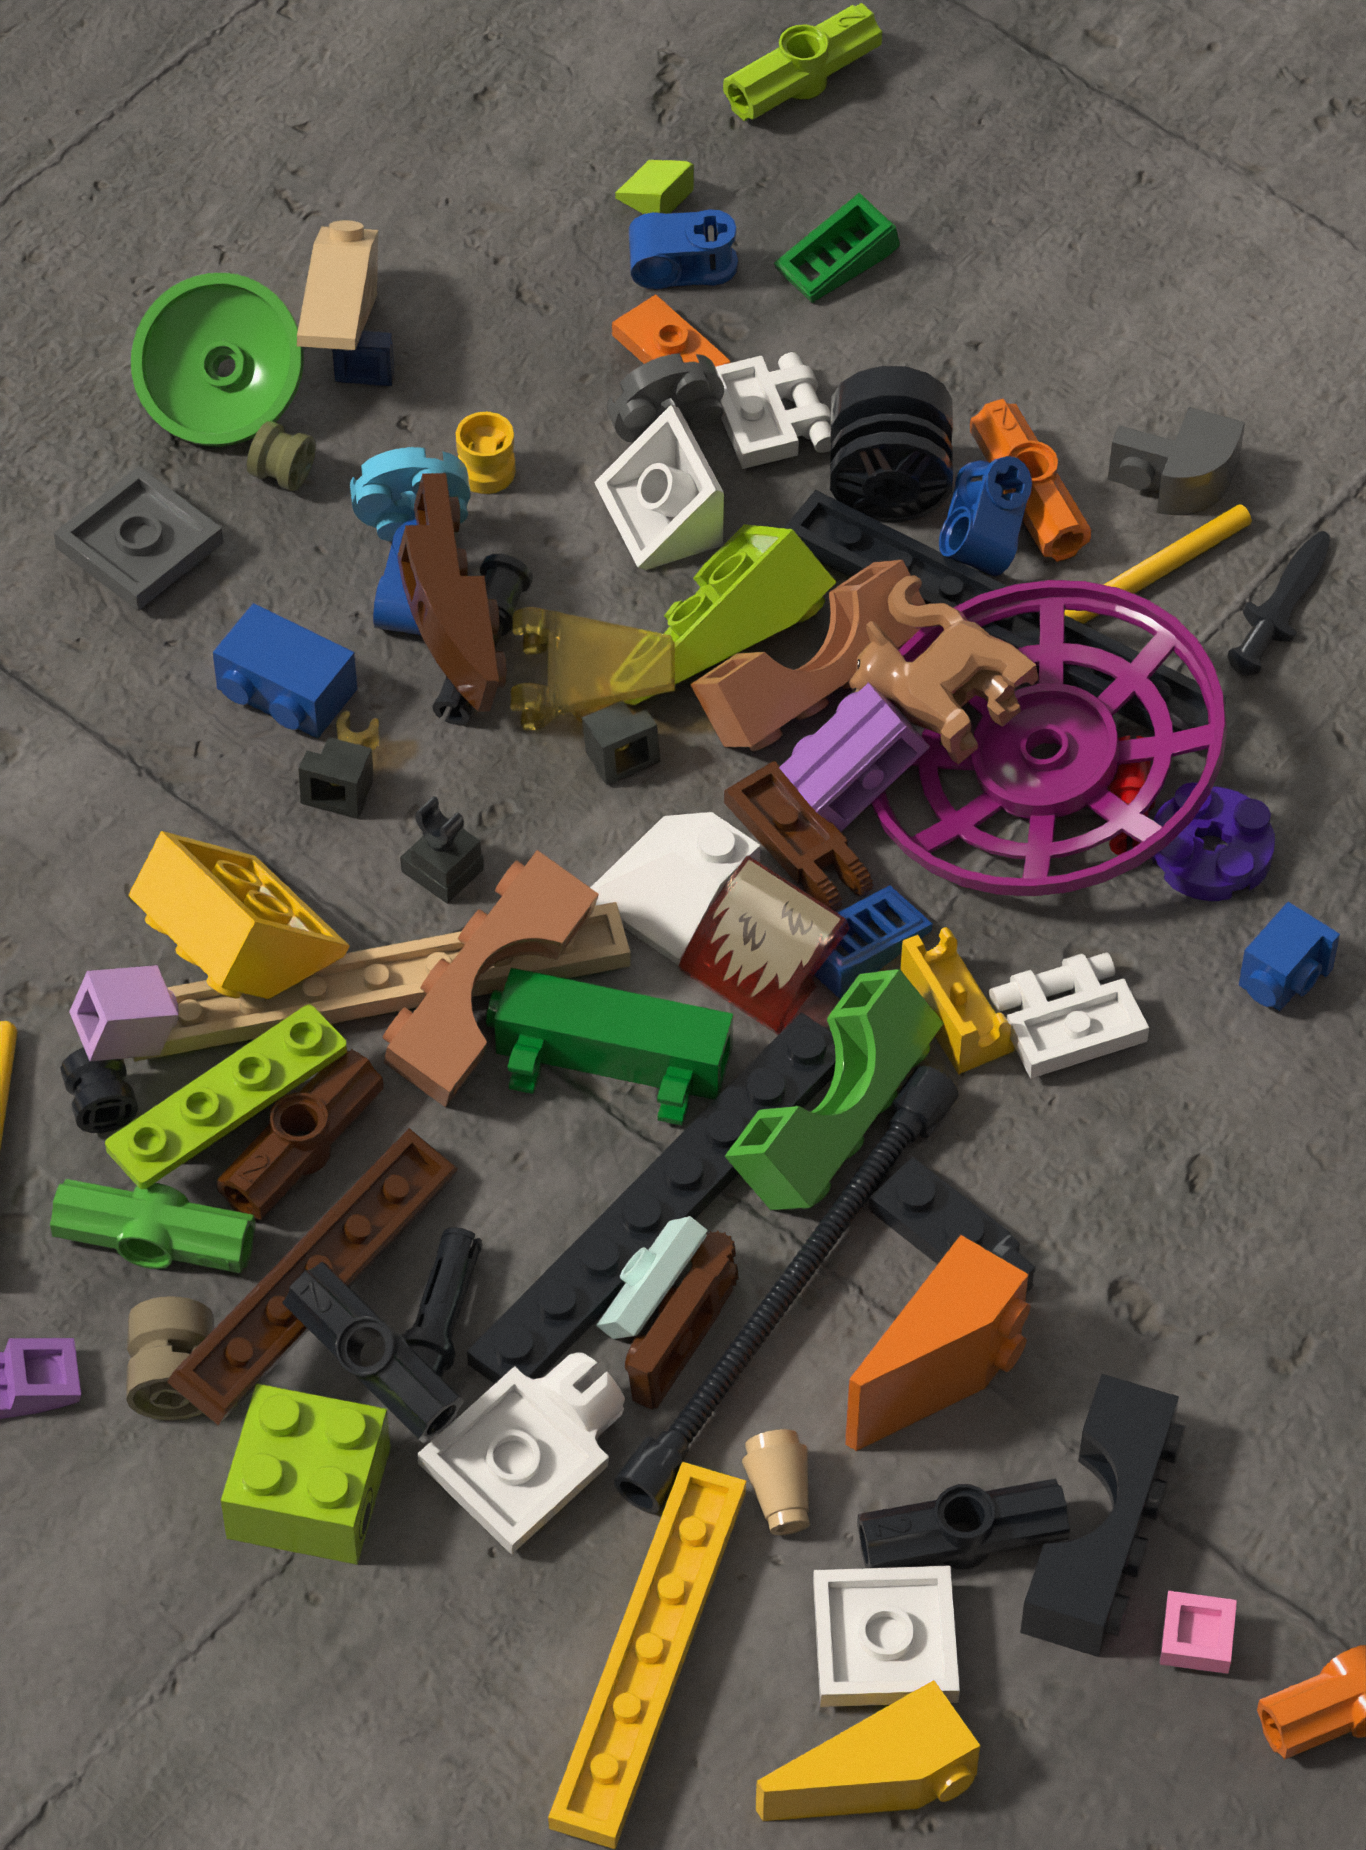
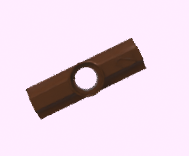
M351 1049L320 1070L300 1092L285 1095L275 1103L270 1113V1124L217 1179L218 1192L225 1197L233 1210L252 1214L254 1218L261 1220L302 1175L315 1173L326 1165L331 1156V1144L383 1090V1077L374 1069L369 1059ZM300 1131L310 1132V1134L304 1136H292L293 1133Z

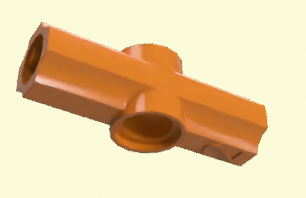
M1004 399L985 404L983 409L971 418L970 433L989 463L994 459L1010 456L1018 458L1030 471L1032 489L1022 521L1043 556L1052 557L1056 562L1074 557L1084 545L1090 542L1091 528L1057 473L1058 458L1056 453L1050 446L1037 440L1016 404H1009ZM1016 489L1004 490L1003 494L1014 493Z
M1360 1645L1339 1654L1323 1667L1320 1675L1259 1700L1257 1712L1262 1723L1263 1733L1272 1750L1278 1752L1284 1760L1349 1732L1357 1738L1366 1737V1645Z

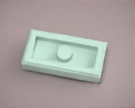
M691 1216L669 1221L650 1249L641 1248L625 1265L620 1275V1279L625 1284L596 1326L612 1339L637 1336L706 1238L707 1234L705 1233L707 1229Z

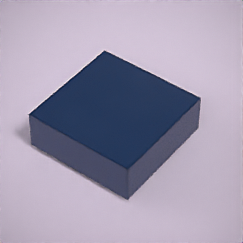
M363 331L355 350L332 349L335 382L392 386L394 377L392 333Z

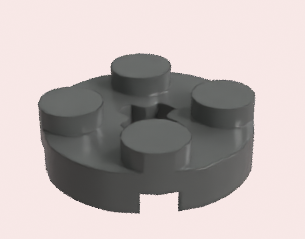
M680 353L671 354L651 360L630 372L620 382L623 393L617 398L616 403L611 395L607 402V412L618 436L626 442L634 443L670 405L680 409L690 430L706 428L715 424L724 413L720 404L724 395V385L712 360L704 355L696 354L699 363H684Z

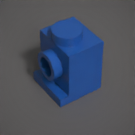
M1287 902L1244 950L1239 986L1245 989L1259 1004L1281 1011L1296 993L1300 996L1306 995L1314 986L1320 974L1327 977L1333 970L1340 934L1295 905Z

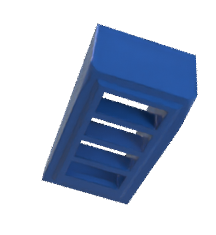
M889 885L834 914L840 918L839 922L825 940H823V936L820 934L818 945L805 967L841 999L859 974L879 971L902 953L903 940L915 935H919L920 939L932 931L933 923ZM890 909L906 924L898 928L883 912ZM873 921L887 935L880 938L867 924ZM857 933L868 945L861 947L851 936ZM841 945L849 955L843 957L835 948Z

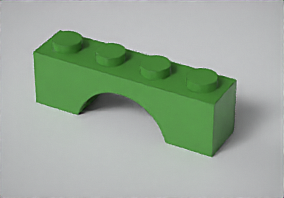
M900 969L859 974L827 1017L834 1040L836 1059L833 1080L822 1102L811 1112L800 1106L758 1110L725 1155L726 1159L770 1210L811 1208L820 1202L829 1192L831 1187L829 1181L846 1159L854 1155L864 1142L863 1135L871 1123L896 1098L898 1094L896 1089L908 1072L928 1055L930 1051L929 1043L944 1023Z

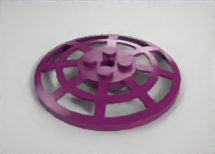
M1046 580L1015 584L980 594L953 607L962 612L968 621L975 622L980 627L1018 614L1040 611V644L1018 648L1036 666L1039 665V684L1014 691L1021 712L1003 727L995 723L990 717L987 707L988 702L984 698L975 695L967 702L982 716V719L978 723L973 735L978 743V749L960 764L955 763L948 755L946 748L941 745V734L924 728L921 737L930 748L911 766L919 767V776L925 797L935 815L941 820L940 822L911 837L901 826L892 810L885 790L870 804L886 834L908 857L932 874L962 887L996 895L1042 896L1072 892L1104 883L1138 867L1168 846L1192 822L1210 795L1223 763L1227 738L1225 701L1214 665L1198 639L1176 617L1150 600L1120 588L1087 581ZM1065 610L1088 611L1116 617L1144 629L1154 637L1130 664L1123 658L1099 648L1065 643ZM942 626L921 628L899 649L906 662H913L923 654L944 631V628ZM1172 652L1187 665L1200 687L1208 711V725L1173 733V725L1166 702L1156 686L1149 680ZM1064 664L1092 668L1114 677L1115 680L1096 698L1083 689L1064 684ZM1136 695L1150 715L1155 736L1119 741L1112 716ZM1043 743H1056L1061 746L1060 751L1048 759H1036L1030 755L1035 747ZM1208 749L1206 764L1198 784L1184 805L1162 827L1144 816L1143 814L1149 809L1163 788L1171 768L1172 757ZM1153 760V765L1146 782L1128 805L1107 790L1114 779L1119 765ZM938 769L975 770L978 783L984 793L956 811L942 790ZM1087 806L1108 821L1086 834L1053 842L1057 817L1072 814ZM1001 809L1016 816L1030 818L1028 843L997 838L976 827ZM1121 832L1140 842L1133 849L1100 865L1065 875L1049 876L1052 858L1066 857L1090 850L1113 839ZM961 838L968 844L991 854L1013 859H1025L1023 877H995L965 870L930 853Z

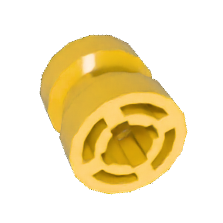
M488 411L477 412L465 417L458 424L455 435L457 453L459 454L458 458L467 468L470 490L480 494H491L506 489L513 482L516 473L513 453L515 447L513 426L507 418L498 413Z

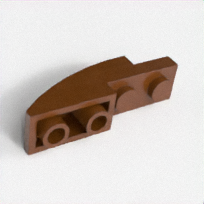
M425 473L421 476L414 504L417 525H405L397 556L403 588L412 616L422 638L441 670L458 692L478 712H490L497 688L505 687L507 675L505 654L503 651H495L493 635H497L499 629L498 604L496 599L487 598L485 576H467L468 562L465 548H456L454 534L458 533L460 529L459 499L457 496L449 497L446 473Z

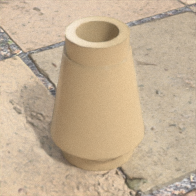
M789 1429L772 1430L751 1437L745 1443L747 1455L742 1459V1464L765 1519L769 1524L770 1533L774 1535H787L808 1528L810 1526L808 1517V1447L799 1442L796 1431Z

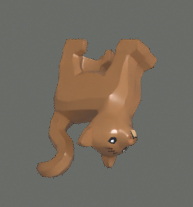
M915 575L906 576L895 584L888 596L889 612L897 622L917 629L942 626L944 631L915 661L906 662L896 644L875 622L870 621L866 624V631L870 642L857 657L856 672L849 684L855 693L859 692L867 683H870L892 702L911 723L941 734V744L946 748L950 758L955 763L960 764L978 749V743L971 733V721L961 707L975 695L984 698L988 702L987 707L990 717L995 723L1003 727L1021 712L1014 688L1025 682L1032 686L1039 679L1037 667L1034 662L1012 644L989 635L978 624L968 621L959 610L945 603L915 606L912 603V597L921 587L922 581Z

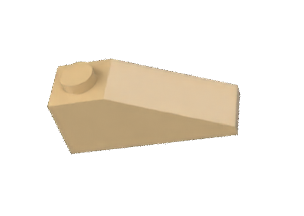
M348 220L332 222L329 224V227L321 226L311 255L297 332V347L356 349L377 297L378 230L364 229L363 224Z

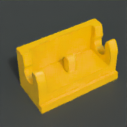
M944 927L939 934L941 939L939 944L929 951H926L919 935L903 940L900 970L943 1021L944 1024L935 1035V1038L959 1075L1014 1052L1015 1047L1010 1039V1023L1004 1014L1000 1012L995 1013L957 953V939L949 928Z

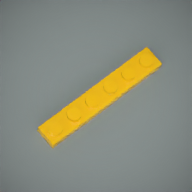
M681 1463L548 1816L549 1829L616 1849L746 1495V1480L689 1463Z

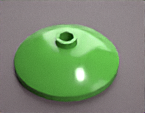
M207 273L183 280L169 288L155 300L137 328L131 350V374L136 393L143 407L155 422L175 437L186 442L202 446L221 447L250 440L255 437L257 431L265 422H277L298 391L304 365L303 347H297L298 325L292 313L276 294L261 283L248 277L232 273ZM224 360H234L235 369L233 373L227 377H220L218 374L219 365Z

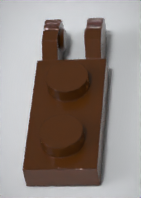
M776 761L769 763L724 790V804L797 884L802 882L808 897L833 914L841 909L843 905L837 887L833 885L832 881H829L826 874L822 871V869L830 864H833L840 880L855 895L862 896L873 889L874 885L872 884L871 874L864 866V863H861L855 853L848 847L846 837L832 822L825 820L809 805L798 789L781 771Z
M717 1230V1232L710 1231L690 1259L691 1269L680 1286L673 1285L662 1299L658 1318L647 1335H639L631 1344L625 1360V1370L628 1372L633 1402L652 1410L659 1407L721 1313V1308L733 1292L732 1286L737 1285L736 1280H739L738 1266L734 1263L733 1257H736L735 1242L732 1241L731 1236L726 1235V1232L720 1233Z

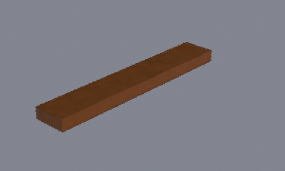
M408 1128L173 1371L167 1383L219 1426L255 1388V1385L259 1384L309 1331L282 1303L289 1292V1287L305 1270L312 1269L320 1262L326 1263L351 1287L455 1176L458 1168Z

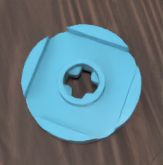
M407 447L378 454L361 465L362 476L358 480L352 477L350 490L353 511L363 523L377 528L379 538L393 541L396 530L402 524L416 519L414 504L422 474L446 473L449 497L457 496L459 499L461 524L467 519V504L471 497L467 468L458 457L443 452L444 461L436 458H426L425 448Z

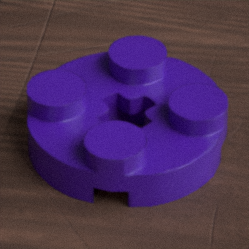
M1191 782L1180 786L1176 790L1175 796L1165 802L1159 809L1154 822L1163 827L1184 805L1198 783ZM1213 786L1210 795L1192 822L1168 846L1152 856L1153 863L1155 860L1157 861L1158 866L1165 872L1164 880L1173 889L1195 899L1205 901L1231 899L1232 891L1241 890L1250 885V891L1265 879L1273 859L1275 833L1270 823V810L1260 800L1251 799L1231 789ZM1216 836L1225 841L1227 845L1218 844L1215 851H1208L1203 848L1204 840L1201 837Z

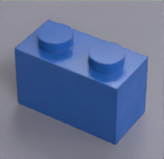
M254 603L213 651L217 689L222 691L228 699L237 704H248L271 715L283 727L291 730L299 729L317 739L358 689L355 652Z

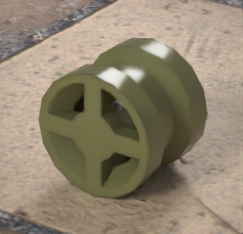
M267 421L257 431L251 443L247 458V472L250 476L258 479L272 477L277 479L281 488L296 491L307 479L312 468L316 452V441L312 436L305 433L288 434L281 424Z

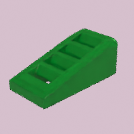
M858 193L776 260L774 265L775 269L813 303L887 258L900 247V241L896 226L863 195ZM859 230L867 235L861 241L854 235ZM844 241L851 250L845 254L836 244ZM824 251L836 261L830 267L818 257ZM807 262L820 275L811 281L798 267Z

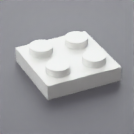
M950 1566L814 1570L813 1589L820 1707L891 1705L933 1680L950 1703H958L960 1688Z

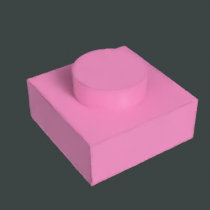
M1168 1591L1160 1665L1228 1674L1232 1656L1237 1600Z

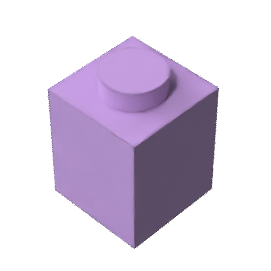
M158 965L87 971L69 1011L89 1061L160 1055L172 1028L177 1024L179 1015L176 996L171 990L167 989Z

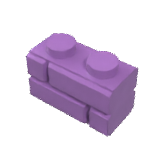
M867 683L859 692L845 697L838 705L836 714L815 734L801 739L794 747L792 756L779 768L798 789L809 805L825 820L832 822L841 832L925 753L930 746L911 726L903 714L874 686Z

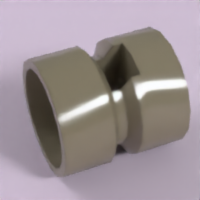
M167 1296L140 1302L131 1309L128 1316L127 1350L130 1360L127 1365L126 1400L129 1407L138 1414L159 1420H181L203 1413L167 1382L173 1371L214 1330L215 1318L212 1310L206 1305L190 1298Z

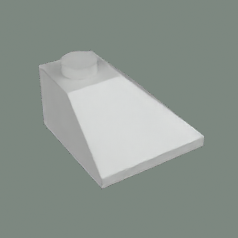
M713 812L664 816L590 887L599 894L595 906L617 902L623 928L678 966H681L716 931L729 907L715 918L714 914L722 900L735 886L736 883L732 885L731 883L748 860L760 866V844Z

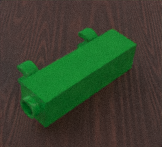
M512 967L510 968L504 990L495 989L493 991L487 1010L486 1026L495 1028L496 1054L510 1057L508 1071L512 1072L509 1081V1089L534 1094L542 1063L660 1088L657 1103H661L657 1120L681 1126L685 1120L690 1095L713 1100L719 1096L733 1049V1013Z

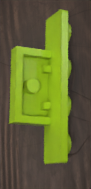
M305 1005L107 1138L105 1141L106 1152L140 1189H147L347 1052L346 1040L313 1005Z

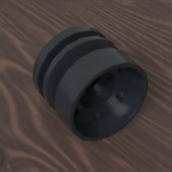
M879 366L859 371L840 383L831 397L830 491L837 501L879 522H904L921 518L944 504L952 493L953 402L945 385L929 373L906 366Z

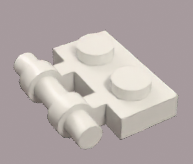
M795 352L784 354L778 361L780 370L772 372L768 371L762 356L716 366L724 385V395L720 401L724 412L721 419L742 469L798 456L799 440L797 437L802 435L806 439H811L817 452L824 453L831 450V412L827 405L820 403L816 395L818 383L812 369L809 366L803 365L799 354ZM786 397L790 401H794L797 408L785 410L781 398Z
M1102 953L1090 958H1086L1084 954H1078L1063 959L1061 967L1035 975L1031 970L1011 975L1010 983L989 989L991 1004L997 1013L1017 1006L1021 1010L1008 1014L1007 1020L1011 1025L1010 1039L1030 1079L1147 1042L1149 1026L1125 979L1123 978L1104 985L1099 983L1100 980L1115 975L1114 964L1109 953ZM1068 990L1073 993L1050 1002L1046 999V997Z

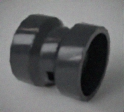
M83 1047L71 1053L63 1061L60 1067L66 1090L75 1096L71 1106L76 1124L82 1131L106 1133L117 1130L128 1124L136 1116L138 1104L133 1088L127 1082H124L127 1070L123 1058L89 1061Z

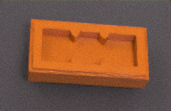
M656 294L612 322V336L643 364L662 356L679 353L684 363H699L696 354L708 357L712 360L715 367L730 363V360Z

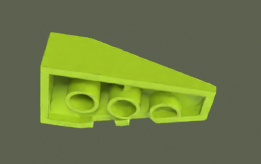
M744 524L694 576L693 579L700 586L698 591L684 602L682 600L674 602L665 613L664 617L668 620L667 623L669 625L665 633L657 634L644 641L604 693L611 701L620 702L623 700L626 704L636 705L797 622H803L811 618L822 608L825 603L823 595L836 581L793 529Z

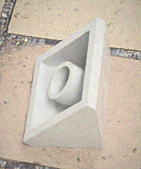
M670 405L594 482L637 567L643 570L655 568L723 546L724 492L680 409Z

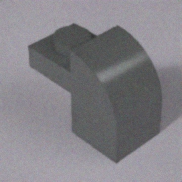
M1189 407L1176 440L1119 425L1112 441L1108 480L1124 484L1132 489L1146 490L1159 494L1157 513L1188 515L1203 511L1217 503L1225 495L1231 484L1240 460L1245 422Z

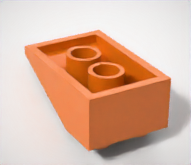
M960 1235L850 1377L845 1445L858 1451L985 1389L999 1369L1009 1372L1020 1358L1027 1341L1021 1334L1022 1326L1031 1308V1305L1025 1302L1029 1274Z

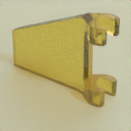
M535 607L521 608L513 613L514 635L524 634L523 650L525 654H540L548 650V686L535 683H521L511 688L512 711L522 710L521 726L523 730L541 729L554 718L567 712L675 690V642L671 635Z

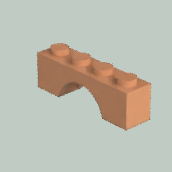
M903 560L873 562L828 592L831 614L826 639L817 654L800 668L792 670L784 667L765 652L737 653L690 684L724 747H749L751 751L760 750L774 743L783 735L780 727L795 717L797 720L808 718L824 709L829 704L826 696L842 686L843 689L851 688L849 682L856 672L857 657L870 642L866 631V624L870 621L875 622L896 644L898 649L921 629L897 622L889 612L888 596L893 587L904 577L911 576ZM918 590L912 597V603L915 606L926 605Z
M538 850L525 866L517 860L511 865L495 889V892L502 897L490 913L486 914L479 909L472 916L458 937V940L464 944V947L451 963L444 958L437 962L420 987L422 991L427 993L426 997L413 1013L404 1007L383 1035V1039L390 1043L386 1049L384 1064L444 1107L449 1104L482 1060L486 1049L487 1041L477 1026L471 1003L472 990L481 976L495 964L511 957L537 955L557 960L594 911L599 894Z

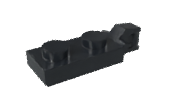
M914 1157L906 1162L870 1196L869 1209L871 1213L937 1265L959 1236L962 1235L1029 1274L1026 1293L1033 1288V1277L1036 1269L1018 1252L1020 1250V1243L1010 1235L1008 1230Z

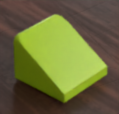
M648 160L615 192V199L642 214L652 212L670 214L694 190V165L687 161Z

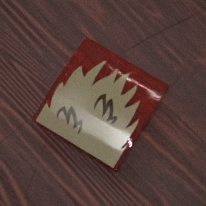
M747 855L706 913L678 967L680 971L779 1035L816 988L812 977L846 935L850 927L846 918Z

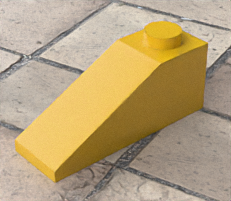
M933 1680L757 1780L756 1812L762 1821L919 1809L936 1798L941 1802H946L962 1794L973 1783L977 1775L980 1744Z

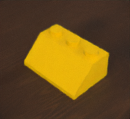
M164 831L160 832L128 895L147 914L145 922L153 929L168 935L177 944L176 953L186 961L199 966L208 975L206 982L211 988L234 999H239L242 993L270 999L343 958L350 947L256 856Z

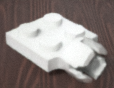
M584 1353L568 1355L545 1377L534 1380L523 1375L514 1366L418 1453V1464L510 1554H513L608 1467L609 1456L599 1447L596 1441L622 1415L625 1397L620 1387L607 1371L598 1380L594 1381L589 1373L599 1363Z

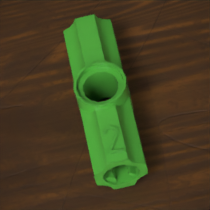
M65 1179L64 1183L59 1184L50 1222L52 1237L114 1248L125 1260L144 1268H166L172 1263V1260L237 1273H241L244 1267L247 1268L253 1249V1238L256 1228L255 1218L252 1214L190 1203L188 1198L180 1191L164 1184L154 1183L147 1189H140L137 1186L134 1192L70 1179Z

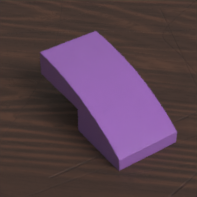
M74 1338L8 1339L4 1352H0V1419L36 1414L79 1402L81 1388Z

